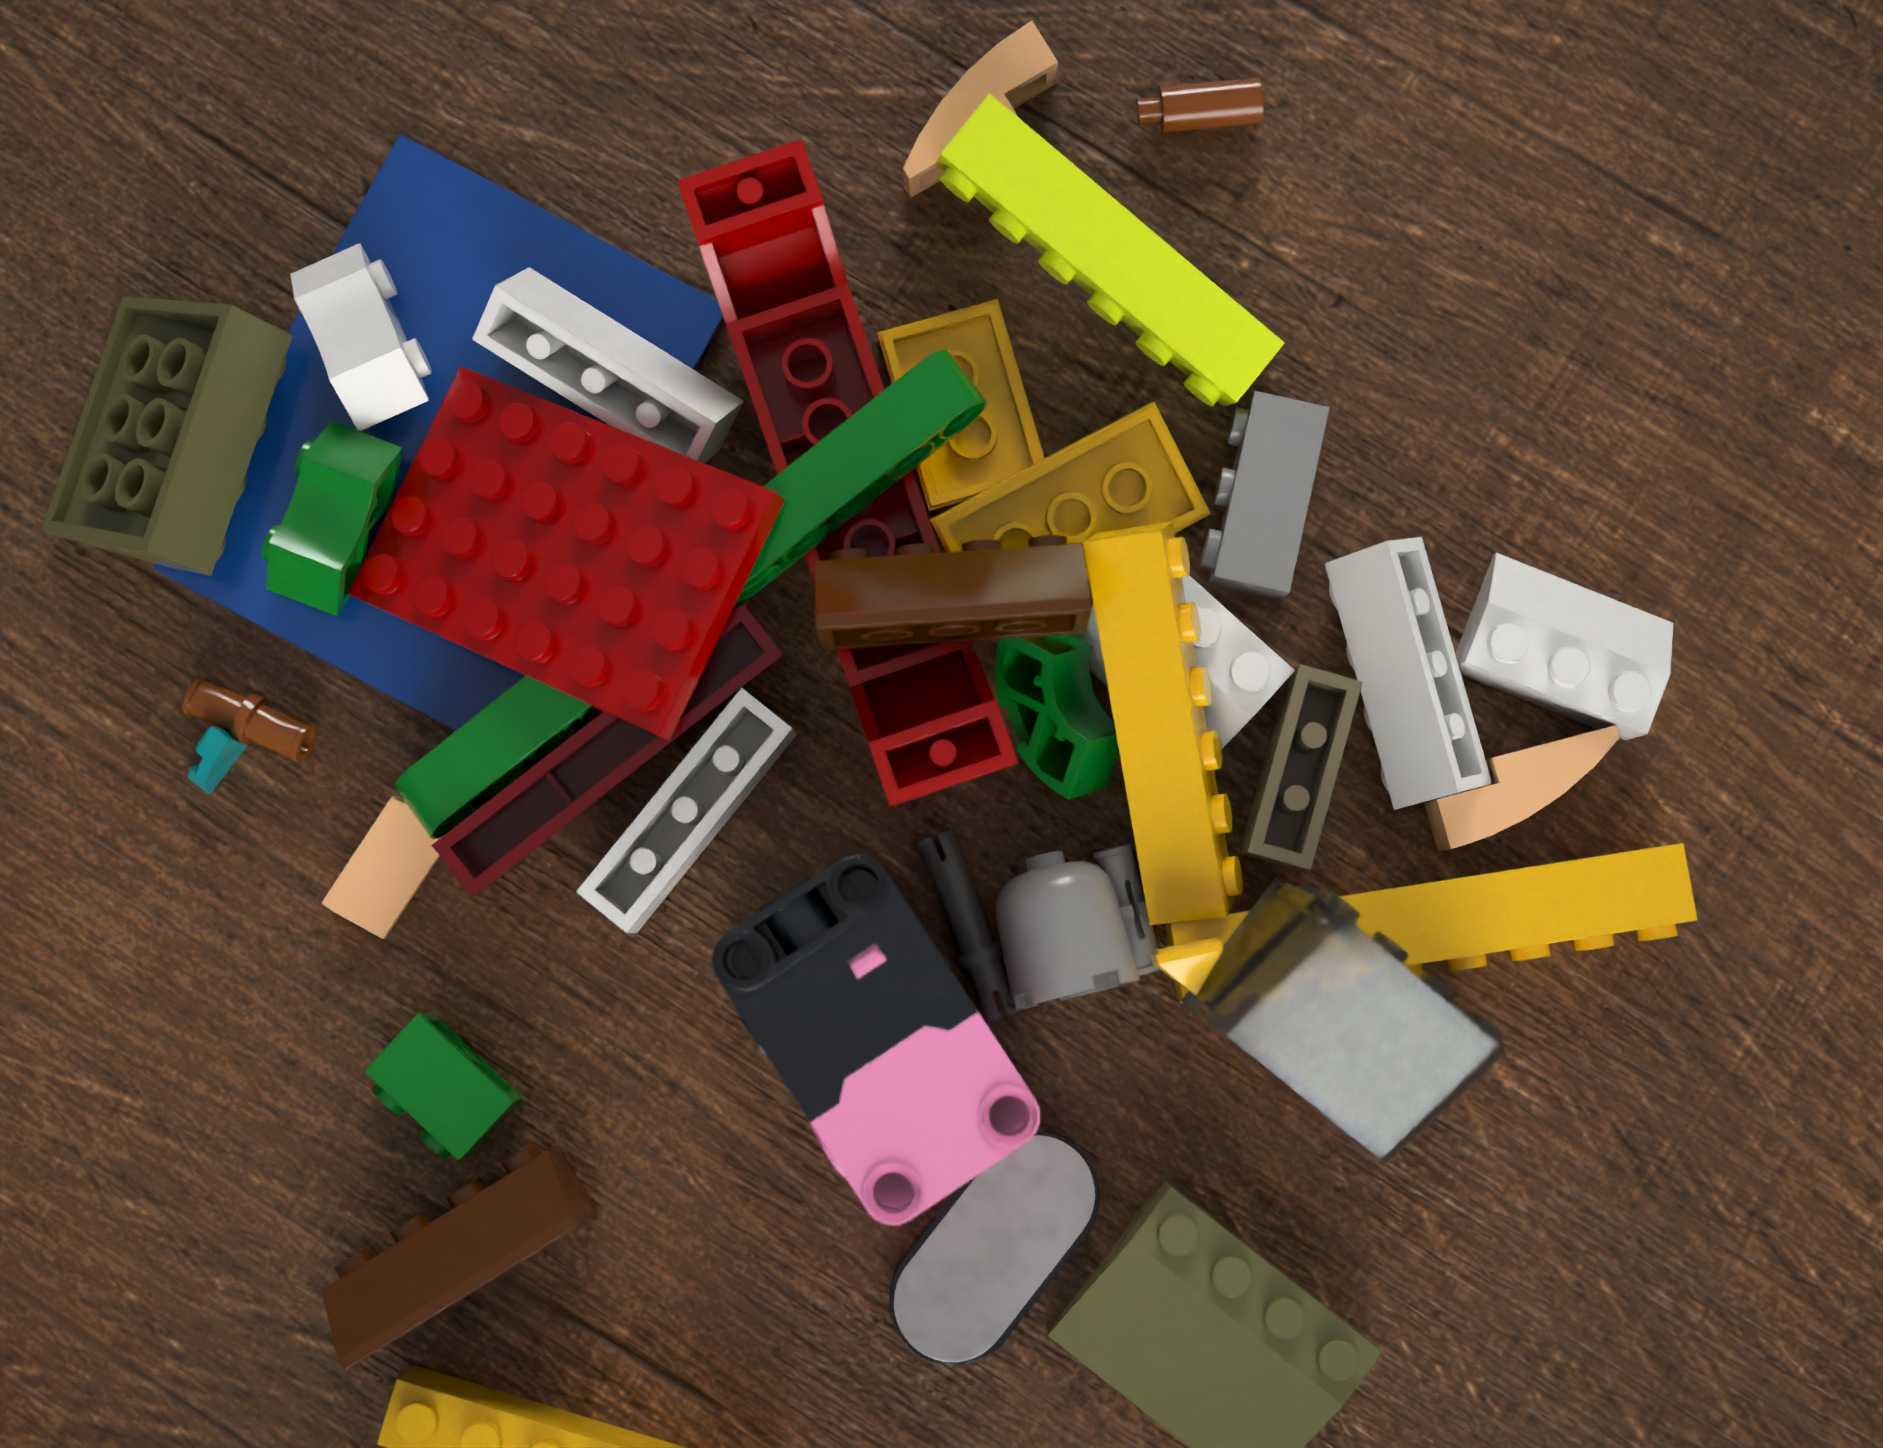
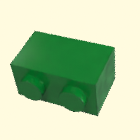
M432 1011L418 1013L364 1071L376 1083L371 1089L376 1098L392 1112L400 1115L405 1110L423 1127L418 1133L419 1137L432 1151L444 1159H448L451 1154L458 1161L471 1156L524 1099L517 1090Z

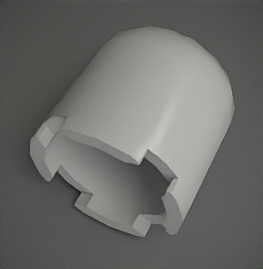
M1063 851L1049 852L1025 859L1027 872L1009 879L999 890L995 901V914L1014 1010L1035 1007L1040 1002L1060 998V1001L1119 987L1122 983L1140 980L1115 889L1109 876L1099 866L1086 861L1065 862Z

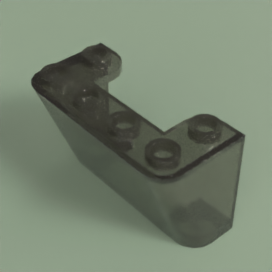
M1275 878L1223 945L1221 955L1197 996L1188 991L1180 1003L1227 1041L1252 1056L1322 1112L1321 1116L1367 1153L1386 1165L1506 1054V1051L1498 1044V1041L1504 1034L1477 1012L1470 1010L1467 1013L1452 1002L1457 996L1456 993L1438 978L1426 971H1423L1418 977L1404 966L1403 963L1409 957V954L1390 938L1378 931L1372 937H1369L1357 927L1355 923L1360 918V913L1342 898L1330 891L1324 894L1304 880L1298 887H1295Z

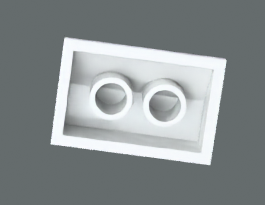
M1495 553L1455 655L1461 675L1598 730L1617 725L1620 739L1629 740L1648 734L1671 673L1673 623Z
M1191 576L1182 577L1186 603L1195 602L1200 619V641L1193 642L1197 667H1206L1211 685L1210 706H1204L1207 730L1217 731L1222 750L1295 670ZM1093 604L1085 634H1070V636L1093 646L1089 671L1108 688Z

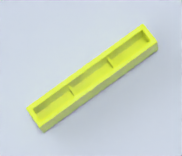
M990 93L940 153L935 163L943 171L939 178L953 194L965 202H970L973 197L976 198L993 213L989 221L1002 235L1016 244L1022 239L1026 240L1042 254L1038 262L1051 276L1065 285H1068L1071 280L1076 282L1091 295L1087 300V304L1094 312L1112 325L1116 326L1120 320L1140 336L1135 342L1138 348L1159 365L1165 366L1168 361L1188 376L1184 381L1185 387L1205 404L1213 407L1216 402H1219L1225 407L1237 403L1285 344Z

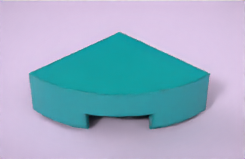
M215 726L208 727L195 748L196 753L203 758L197 766L194 765L188 768L189 780L210 795L248 745L242 744L233 738L228 730Z

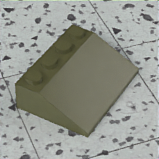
M122 296L41 531L166 567L211 576L216 561L224 551L226 544L225 534L236 501L241 497L245 489L246 472L256 442L265 430L266 413L277 381L285 371L287 363L286 354L293 335L231 304Z
M1165 1179L1160 1183L1047 1333V1336L1190 1448H1303L1342 1408L1383 1353L1364 1334Z

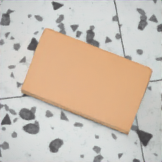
M391 797L325 896L322 905L374 935L385 939L440 857L431 846L440 838H430L403 798Z

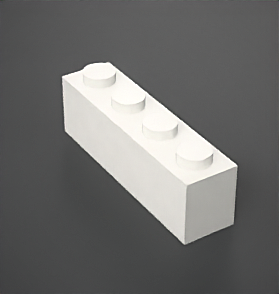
M530 267L495 285L472 338L475 342L608 425L702 463H706L719 452L744 402Z
M1422 537L1385 541L1325 563L1330 581V598L1339 613L1347 641L1346 653L1348 661L1355 670L1357 680L1363 682L1360 691L1364 702V718L1374 737L1381 762L1382 782L1390 794L1394 810L1492 784Z
M741 688L576 892L626 933H637L797 736L796 732Z

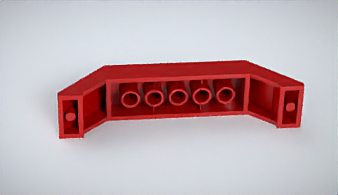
M802 139L677 180L777 475L884 391L847 283L823 198ZM913 470L805 554L814 584L815 561L830 560V552L839 549L869 550L870 557L896 556V548L900 546L931 544L935 546L936 553H941ZM972 641L837 650L890 807L1018 764L997 700L994 698Z

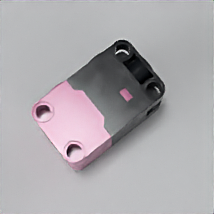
M851 854L839 859L812 878L808 877L772 899L761 907L757 914L726 933L716 943L712 952V968L716 978L737 1008L738 1016L765 1058L771 1061L811 1123V1128L833 1165L843 1177H846L867 1212L876 1221L886 1225H900L910 1221L1026 1144L1036 1134L1040 1124V1110L1034 1096L885 868L875 858L866 854ZM866 870H869V871H871V872H874V873L876 874V876H877L878 881L876 880V878H875L870 872H868V871H866Z

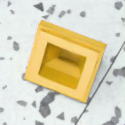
M1209 937L1153 950V954H1150L1153 965L1197 996L1221 955L1223 946L1221 940H1217V937Z

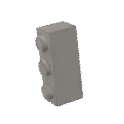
M1254 391L1247 403L1246 409L1235 408L1227 444L1238 446L1233 469L1222 468L1214 498V505L1224 507L1220 529L1214 530L1209 528L1200 565L1211 568L1207 585L1280 602L1290 593L1330 407Z

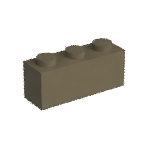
M1299 664L1286 680L1238 855L1293 871L1304 872L1311 870L1363 682Z

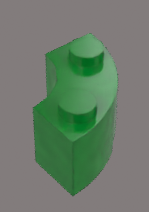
M333 420L330 421L315 441L307 440L303 444L295 462L294 472L298 476L291 502L281 524H275L269 530L262 546L261 557L267 561V590L338 616L351 596L347 593L368 553L369 530L381 515L386 517L389 511L399 474L403 447Z
M1070 635L999 639L995 660L997 699L999 708L1005 706L1007 708L1012 727L1020 742L1014 746L1022 759L1047 786L1068 800L1106 788L1119 748L1114 721L1106 715L1094 695L1089 672L1093 646Z

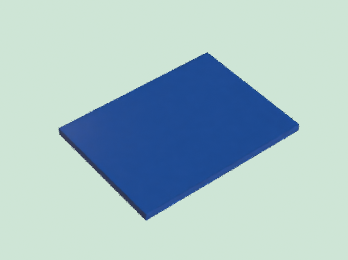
M401 134L332 253L334 255L361 243L370 263L379 259L383 261L398 295L389 298L391 306L407 341L413 338L417 339L432 370L431 374L422 377L429 401L361 431L403 447L399 474L391 505L460 366L607 424L472 340L495 285L530 267L695 371H698L725 322L718 300ZM300 311L288 331L293 336L286 354V368L275 386L266 413V427L262 436L256 442L246 472V486L241 497L236 501L225 534V548L215 563L212 575L208 576L178 570L156 564L154 570L456 731L525 675L369 605L353 596H350L338 616H334L266 589L267 561L261 557L262 546L269 530L275 524H281L291 502L298 480L294 467L301 447L307 440L315 441L331 420L357 430L328 378L318 346ZM383 515L378 518L369 530L367 552L385 519Z

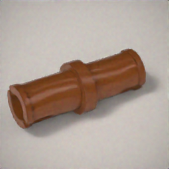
M198 677L191 683L184 696L182 705L184 714L193 715L230 731L231 736L242 744L249 745L254 741L287 755L294 761L302 762L309 755L316 741L317 725L310 722L308 724L269 707L268 699L256 694L245 697L210 682L209 679Z

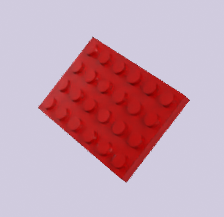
M460 366L347 594L669 741L785 500L775 491Z

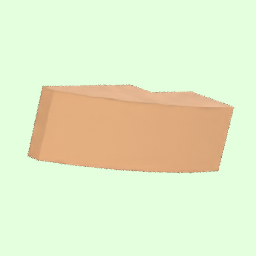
M1032 20L995 45L961 77L940 102L919 134L903 167L904 189L910 198L940 181L939 177L943 171L935 165L940 153L989 93L1017 116L1014 110L1016 107L1055 85L1058 61Z
M1617 725L1487 759L1486 763L1492 784L1425 802L1424 805L1437 851L1451 850L1490 837L1529 818L1563 795L1594 768L1620 738Z

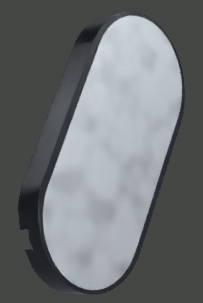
M1036 1131V1134L1026 1144L956 1189L903 1256L892 1278L889 1296L890 1312L898 1334L916 1354L936 1364L963 1366L978 1362L994 1353L1006 1341L1086 1238L1098 1213L1099 1186L1092 1165L1074 1143L1053 1132Z

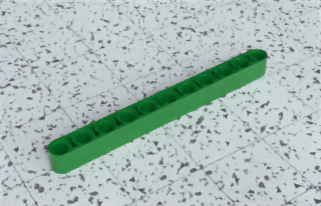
M943 349L924 358L763 486L775 491L785 502L732 611L745 603L959 434L984 411L987 401L948 350ZM524 676L407 769L395 782V788L430 838H441L604 711L528 676Z

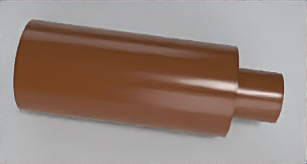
M1260 78L1161 86L1158 88V97L1136 99L1138 125L1160 123L1161 132L1167 133L1261 124L1263 121V92Z

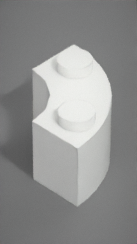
M361 243L290 274L294 299L318 346L328 378L357 430L362 431L429 401L422 377L432 373L431 367L417 339L413 338L407 341L389 301V298L398 295L381 259L370 263Z

